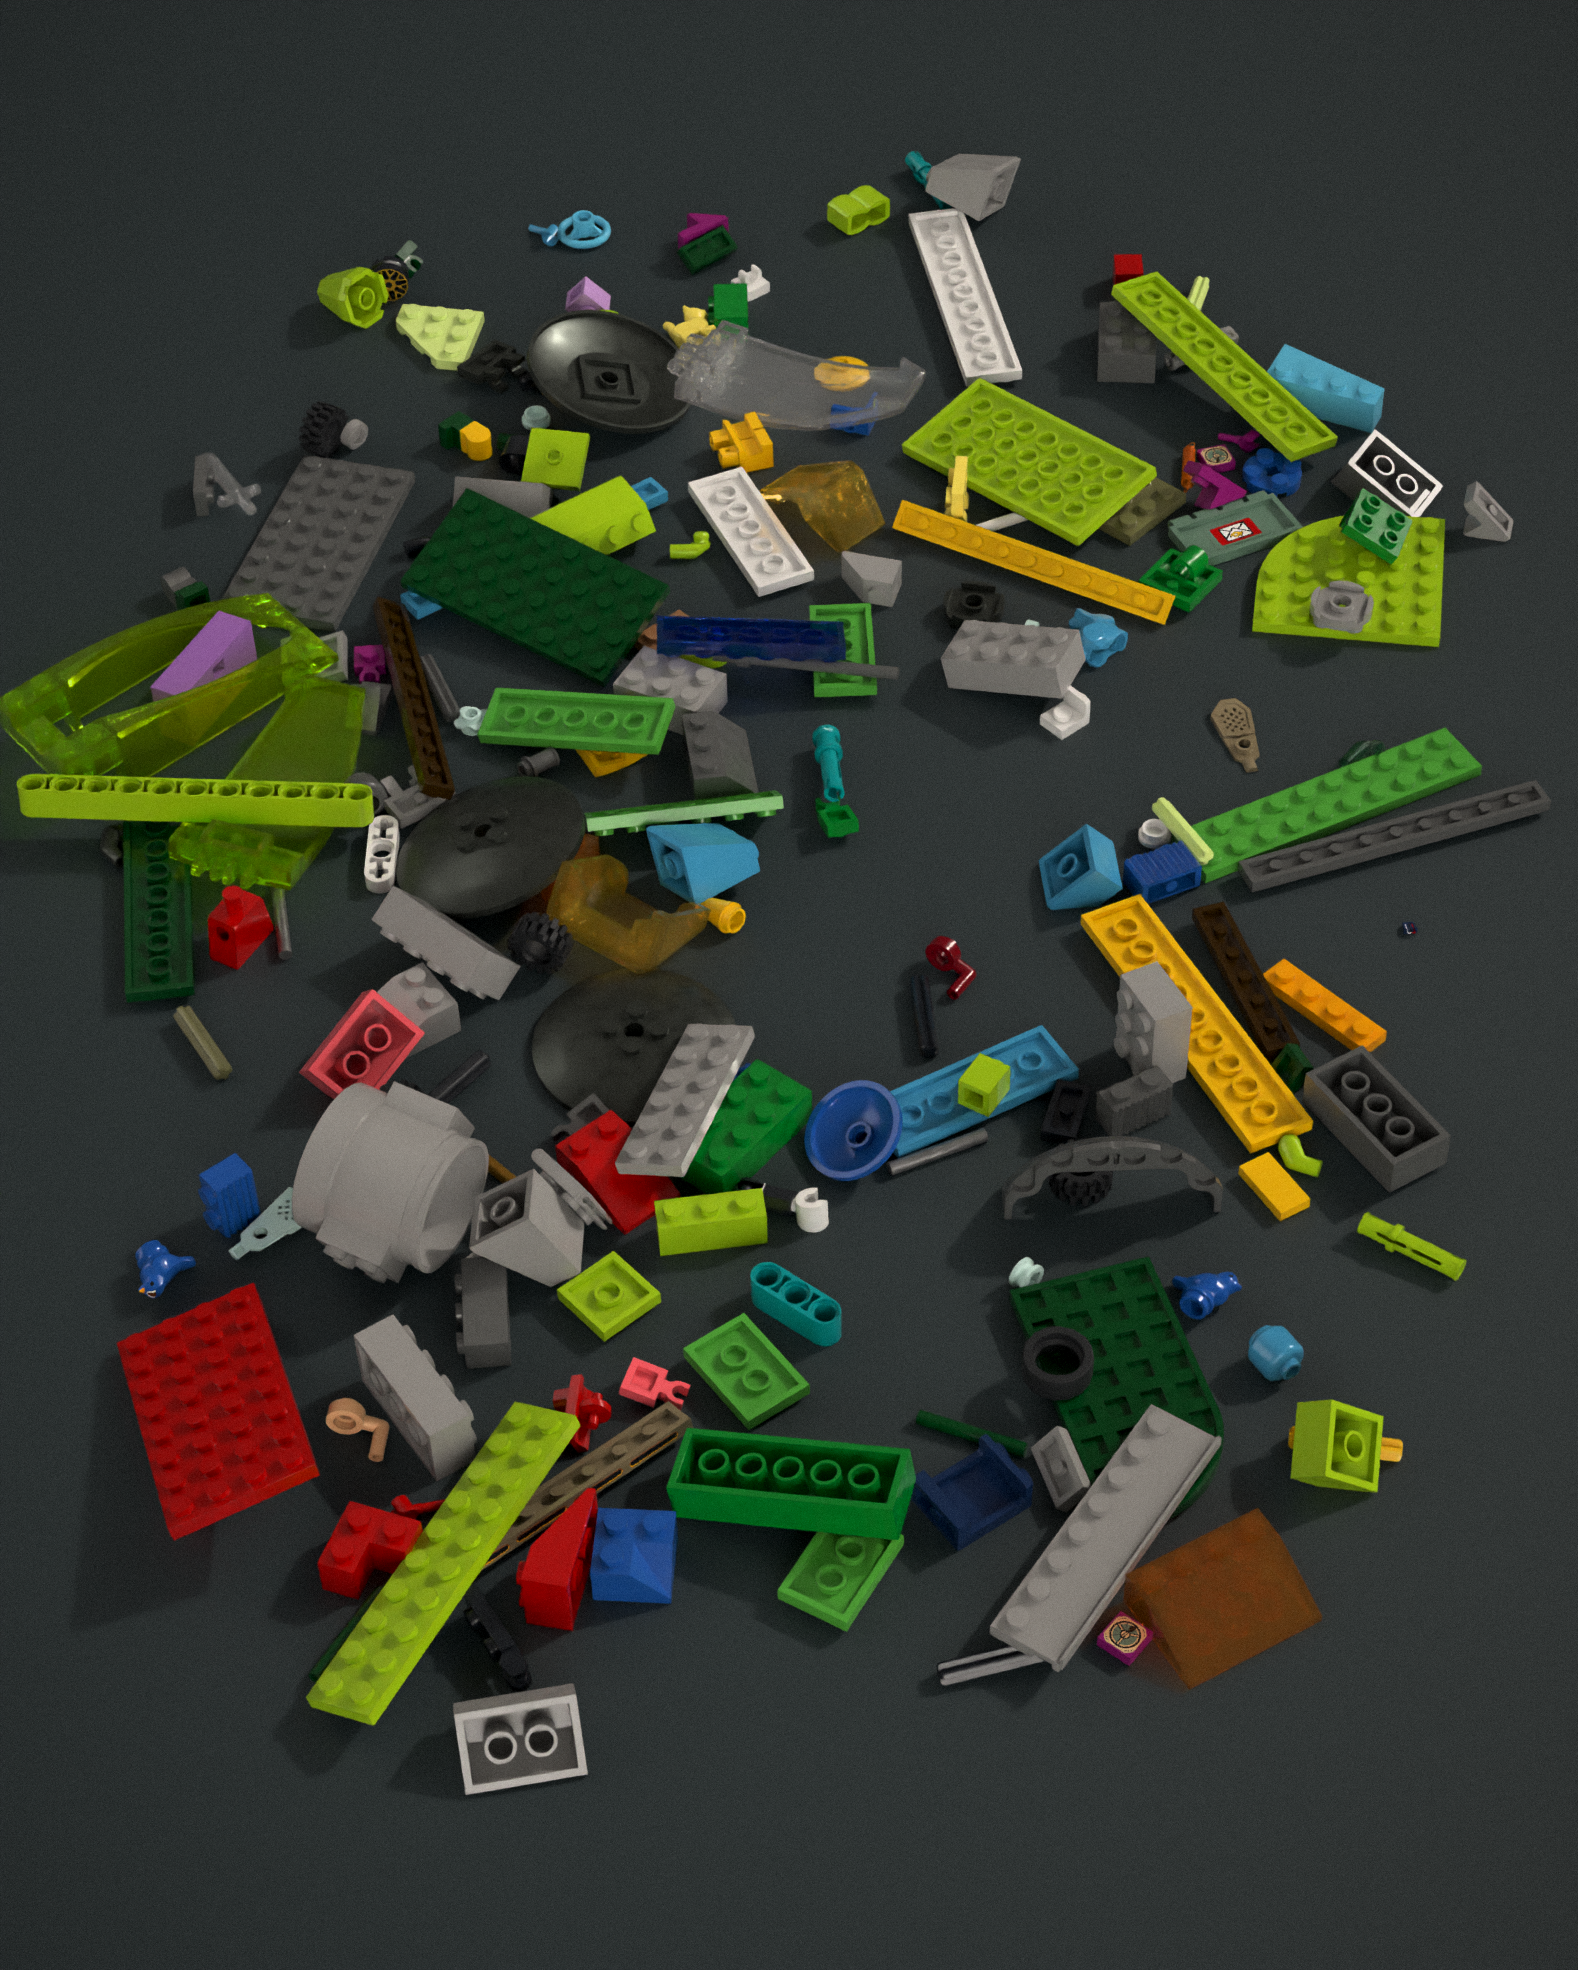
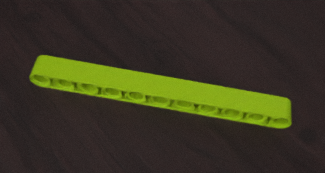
M28 774L22 776L17 781L21 813L27 817L327 827H365L374 821L372 789L365 784Z

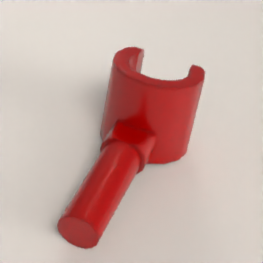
M400 1495L391 1501V1505L394 1508L391 1513L416 1520L418 1515L438 1510L445 1499L413 1505L406 1495Z

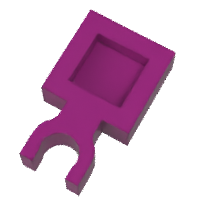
M383 645L354 646L355 676H359V684L362 681L381 683L380 675L386 674V657Z

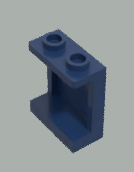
M987 1434L979 1437V1448L977 1451L935 1477L931 1478L925 1470L916 1474V1481L911 1495V1500L950 1544L957 1551H960L1031 1507L1034 1485L1029 1473L1023 1468L1019 1469L1011 1461L1005 1447L999 1442L995 1443Z

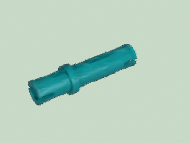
M912 151L906 156L905 163L913 171L915 180L923 184L926 189L928 183L926 176L933 166L925 162L918 151ZM931 195L941 210L952 207Z

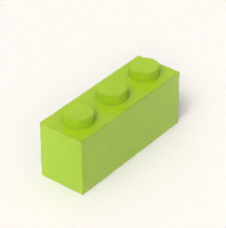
M762 1188L654 1201L660 1256L768 1243L767 1214Z

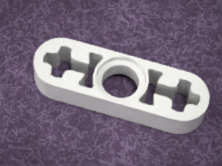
M389 815L375 817L368 830L364 876L367 889L378 894L390 891L396 882L400 833L398 821ZM383 830H386V838H381ZM379 851L390 852L386 857L374 856ZM378 870H383L382 878H378Z

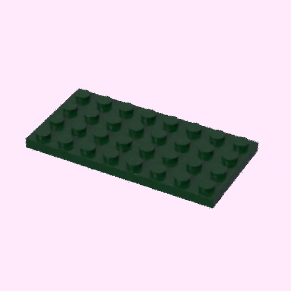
M468 488L463 492L400 580L403 588L603 687L610 681L671 592L668 584Z

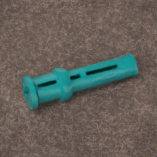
M822 725L816 728L812 734V741L816 747L814 756L817 763L821 765L824 797L828 801L837 802L839 801L837 792H839L841 799L845 795L840 761L843 757V749L839 744L841 735L835 726Z

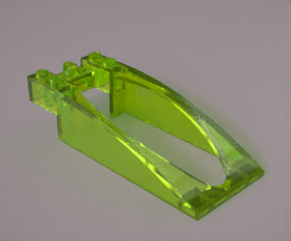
M270 594L233 597L192 606L148 620L111 635L65 658L1 696L0 723L2 729L48 774L101 776L114 768L119 776L151 777L339 661L337 653ZM218 611L249 620L251 624L258 625L261 629L271 626L284 628L290 632L292 638L289 642L219 679L152 703L99 717L84 727L80 718L171 664ZM62 718L74 731L68 737L54 725V723Z

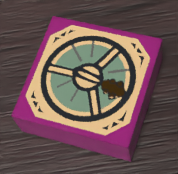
M1225 444L1197 450V460L1199 463L1205 464L1217 473L1235 470L1236 461Z
M1120 1611L1097 1637V1646L1130 1666L1151 1642L1153 1631Z

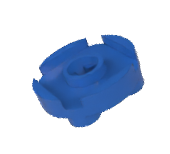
M1263 448L1258 450L1255 456L1249 458L1243 466L1242 481H1245L1247 484L1246 489L1252 494L1264 490L1268 495L1274 493L1276 497L1278 494L1287 492V497L1294 494L1300 488L1302 470L1299 459L1290 462L1283 454L1274 453L1271 449Z

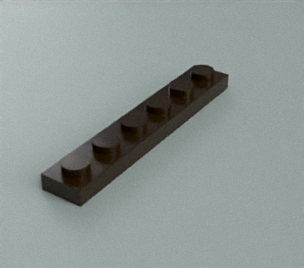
M1224 901L1193 908L1192 920L1267 1061L1276 1059L1287 1043L1297 1044L1300 1048L1297 1036Z

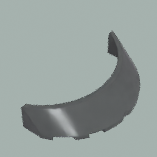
M1128 1136L1089 1138L1050 1149L1018 1168L1002 1186L1004 1220L1012 1219V1207L1016 1200L1036 1194L1041 1189L1043 1181L1054 1173L1178 1169L1187 1175L1188 1184L1193 1189L1210 1192L1213 1212H1221L1223 1188L1215 1174L1201 1161L1186 1151L1167 1143Z

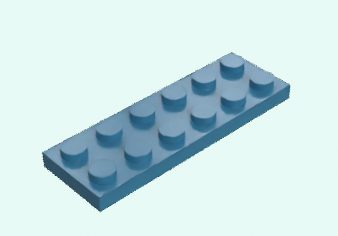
M1040 1025L894 1089L890 1092L895 1096L900 1105L903 1125L899 1142L893 1153L897 1159L1050 1092L1055 1089L1058 1079L1069 1082L1078 1079L1079 1069L1043 1025ZM979 1053L993 1059H998L1004 1064L1011 1066L1010 1090L989 1117L958 1104V1080Z

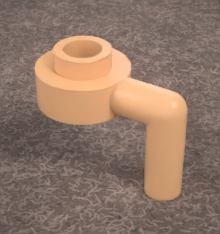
M342 1398L331 1402L326 1416L327 1426L331 1430L345 1435L356 1434L361 1430L372 1432L373 1436L368 1457L374 1462L382 1461L390 1428L389 1423L385 1420L366 1415L365 1408L354 1399Z

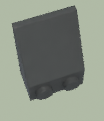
M1376 429L1360 445L1331 481L1353 501L1359 491L1364 488L1394 509L1404 513L1405 516L1420 517L1443 487L1441 483Z

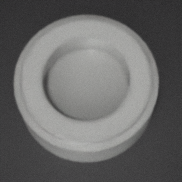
M358 419L351 420L341 433V443L352 450L359 448L368 436V426Z

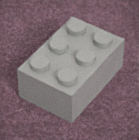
M643 646L613 683L614 695L673 698L676 707L668 730L683 735L682 714L715 711L719 714L728 702L726 673Z
M1158 961L1121 974L1119 991H1117L1118 1014L1115 1016L1117 1030L1116 1038H1114V1047L1117 1054L1121 1058L1124 1057L1131 1066L1133 1075L1158 1066L1172 1083L1186 1078L1193 1007Z

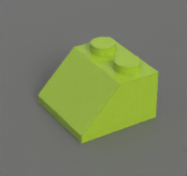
M1332 1399L1297 1402L1290 1478L1318 1487L1370 1493L1377 1492L1384 1416Z

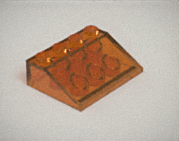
M1258 1508L1125 1575L1124 1603L1140 1624L1153 1631V1642L1189 1690L1322 1621L1323 1617L1283 1540Z

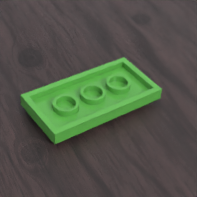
M871 603L809 605L813 659L875 665ZM813 671L814 697L877 695V678Z

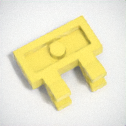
M956 456L955 467L949 468L948 486L952 487L946 488L945 508L947 509L944 511V514L967 522V513L964 509H969V494L967 492L968 456Z

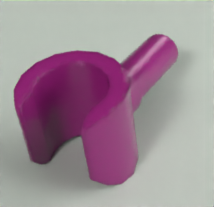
M1255 430L1249 431L1244 436L1225 433L1218 434V440L1239 444L1245 453H1249L1260 446L1259 443L1253 441L1260 436Z

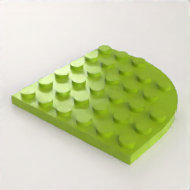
M1344 516L1324 519L1296 530L1281 540L1269 552L1262 563L1256 585L1253 632L1439 647L1445 519L1407 516L1413 521L1399 556L1392 564H1389L1343 534L1339 524ZM1349 581L1359 584L1364 588L1363 593L1368 597L1371 595L1373 598L1372 617L1368 623L1363 625L1362 631L1355 634L1329 628H1318L1314 625L1313 616L1310 613L1311 596L1314 590L1321 586L1320 590L1329 587V582Z

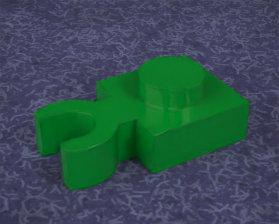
M839 796V801L824 803L820 798L815 799L818 823L828 838L843 837L850 833L859 832V820L848 804L840 806Z

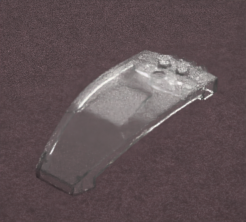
M722 320L718 327L712 330L707 337L697 335V333L690 334L687 337V342L681 345L680 349L675 353V358L671 359L667 365V369H669L671 374H676L679 377L675 382V399L742 422L744 421V414L755 411L764 427L804 431L855 426L903 413L926 377V370L904 357L901 359L900 368L870 367L827 360L748 336V328ZM833 404L852 407L849 411H831Z

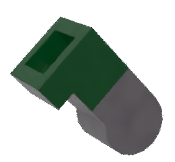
M180 567L160 577V583L165 595L188 621L212 611L208 587L202 581L197 582L192 578L186 568ZM190 602L201 604L198 608H190Z

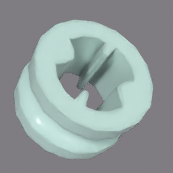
M1025 1257L1013 1268L1009 1277V1283L1013 1287L1019 1286V1288L1040 1283L1044 1274V1268L1039 1264L1033 1266V1260Z

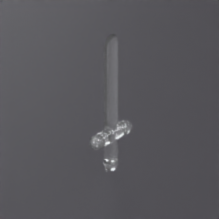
M201 454L200 456L207 455L209 467H214L217 483L227 493L218 498V505L221 508H225L238 503L248 515H254L257 508L249 498L259 495L261 487L258 484H253L243 488L215 454Z

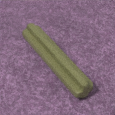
M179 1006L173 1017L212 1076L216 1080L228 1079L229 1074L232 1072V1066L192 1008L190 1006L184 1008Z

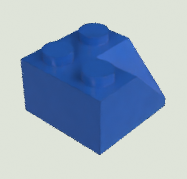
M598 1508L590 1570L593 1600L671 1604L678 1544L676 1511Z

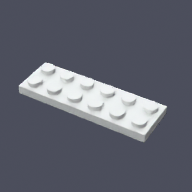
M743 467L688 482L689 494L758 597L814 580V570Z

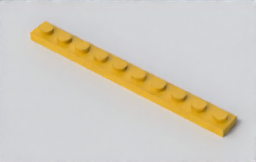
M905 500L901 501L892 526L893 529L1163 625L1166 623L1175 599L1174 595Z

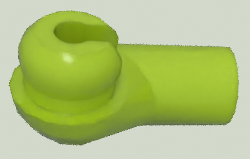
M696 531L693 535L694 542L690 544H670V559L697 558L710 547L709 533L707 531Z
M1289 1134L1283 1136L1278 1143V1150L1285 1166L1288 1169L1318 1177L1323 1161L1306 1156L1301 1146V1141L1296 1135Z

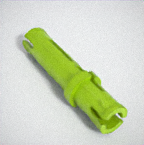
M1370 1212L1364 1214L1357 1228V1233L1385 1245V1250L1391 1253L1396 1250L1423 1265L1451 1277L1455 1281L1459 1279L1465 1268L1466 1259H1462L1406 1232L1405 1227L1400 1224L1394 1226L1372 1215Z

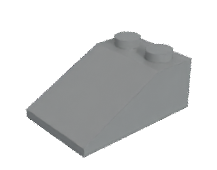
M423 962L392 977L377 992L425 1032L406 1058L461 1031L458 1003Z

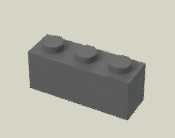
M484 1257L461 1259V1274H455L456 1296H462V1303H456L457 1325H463V1332H456L458 1355L465 1354L467 1369L510 1366L511 1340L507 1267Z

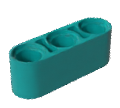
M762 1262L753 1267L750 1274L751 1300L758 1309L816 1345L828 1347L840 1340L842 1335V1315L840 1304L836 1300L775 1263Z

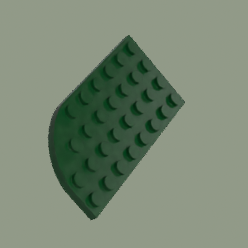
M1150 1257L1010 1290L1009 1300L1026 1340L1033 1333L1046 1327L1061 1326L1074 1329L1082 1334L1092 1346L1094 1367L1090 1385L1082 1394L1071 1399L1052 1400L1063 1428L1067 1429L1091 1486L1152 1404L1214 1437H1222L1221 1446L1170 1518L1175 1517L1195 1503L1207 1490L1218 1471L1222 1458L1224 1423L1217 1403ZM1060 1351L1047 1352L1039 1356L1035 1361L1039 1369L1057 1376L1070 1374L1080 1367V1362L1077 1358Z

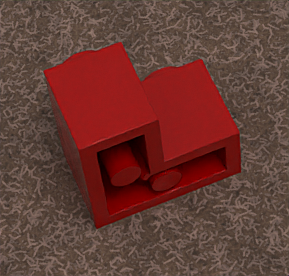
M349 1501L317 1562L322 1588L359 1600L374 1569L393 1574L402 1560H405L423 1532L421 1521Z

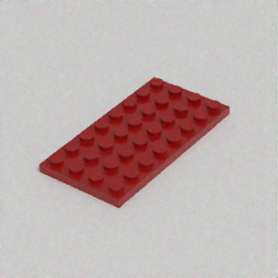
M254 1282L244 1287L236 1288L224 1296L202 1303L190 1311L174 1318H168L156 1326L140 1333H134L126 1339L117 1342L167 1529L174 1541L320 1476L260 1294Z

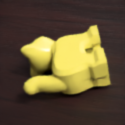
M684 305L682 309L685 322L677 326L667 321L663 323V329L667 331L675 345L685 351L690 358H694L702 353L699 348L695 347L700 343H703L709 350L718 345L717 329L714 325L708 324V314L705 310L695 307L689 308Z

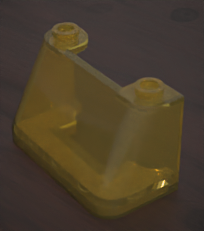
M608 854L562 861L547 906L546 914L549 915L548 919L553 921L555 917L560 920L558 925H565L568 928L566 933H571L572 939L634 973L641 974L653 971L702 932L707 924L711 910L693 901L683 903L679 906L676 913L668 914L626 893L629 880L628 870L622 862Z

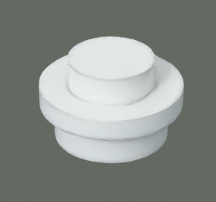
M1149 819L1139 829L1138 839L1145 847L1159 849L1161 846L1169 844L1171 831L1160 819Z

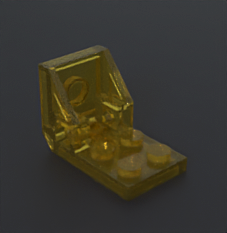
M852 460L799 465L759 490L766 502H774L775 504H781L787 500H791L792 503L797 502L805 522L836 552L846 551L886 524L863 470Z

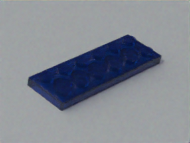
M658 615L656 617V654H663L667 657L695 655L698 658L726 656L729 659H741L743 657H757L761 660L789 658L797 662L806 659H820L828 663L846 659L843 622Z

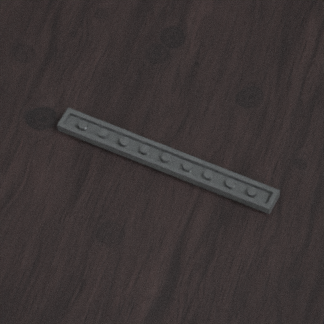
M1537 780L1245 859L1239 861L1238 872L1250 891L1256 892L1549 811L1551 800Z

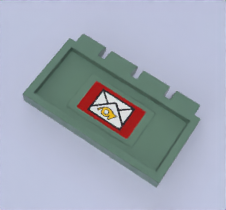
M1262 490L1244 496L1243 500L1239 498L1217 508L1194 512L1191 514V517L1185 515L1169 520L1168 537L1181 552L1191 545L1200 547L1207 554L1209 565L1215 566L1276 546L1286 536L1303 526L1274 493L1268 495Z

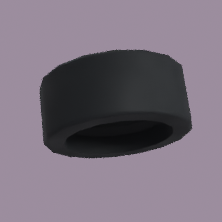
M1061 1326L1046 1327L1033 1333L1025 1342L1022 1351L1021 1370L1023 1381L1032 1392L1046 1399L1055 1401L1067 1400L1082 1394L1090 1385L1093 1375L1094 1354L1091 1344L1082 1334L1074 1329ZM1060 1351L1077 1358L1080 1362V1367L1070 1374L1057 1376L1039 1369L1035 1361L1039 1356L1047 1352Z

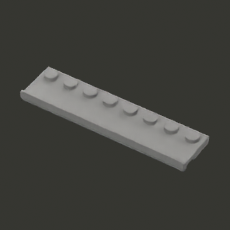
M1151 1404L990 1625V1635L1030 1657L1033 1654L1052 1664V1669L1057 1672L1063 1670L1221 1446L1222 1437H1214Z

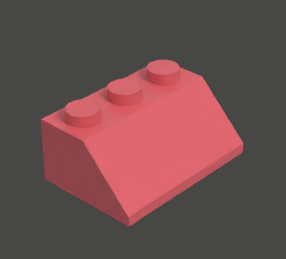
M370 989L360 994L299 1073L333 1099L355 1083H364L379 1089L387 1083L425 1032L376 991Z

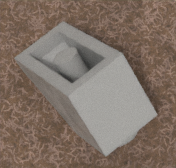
M843 551L841 554L842 579L861 601L893 607L902 585V561Z

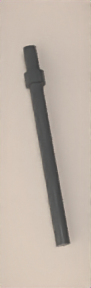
M714 648L712 657L713 661L736 663L738 667L750 668L751 665L893 680H898L899 667L752 652V649L738 648V651Z

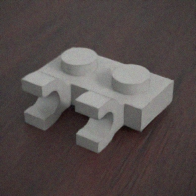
M414 765L408 767V772L413 777V779L409 780L411 787L404 791L391 775L380 780L387 793V799L384 800V809L398 821V826L401 829L425 818L436 807L447 801V799L439 797L431 798L420 792Z

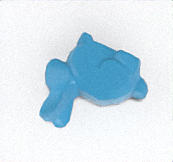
M1076 608L1074 617L1069 620V628L1079 630L1085 662L1092 667H1101L1106 663L1109 656L1117 651L1124 650L1128 641V633L1115 625L1116 623L1112 616L1091 614Z

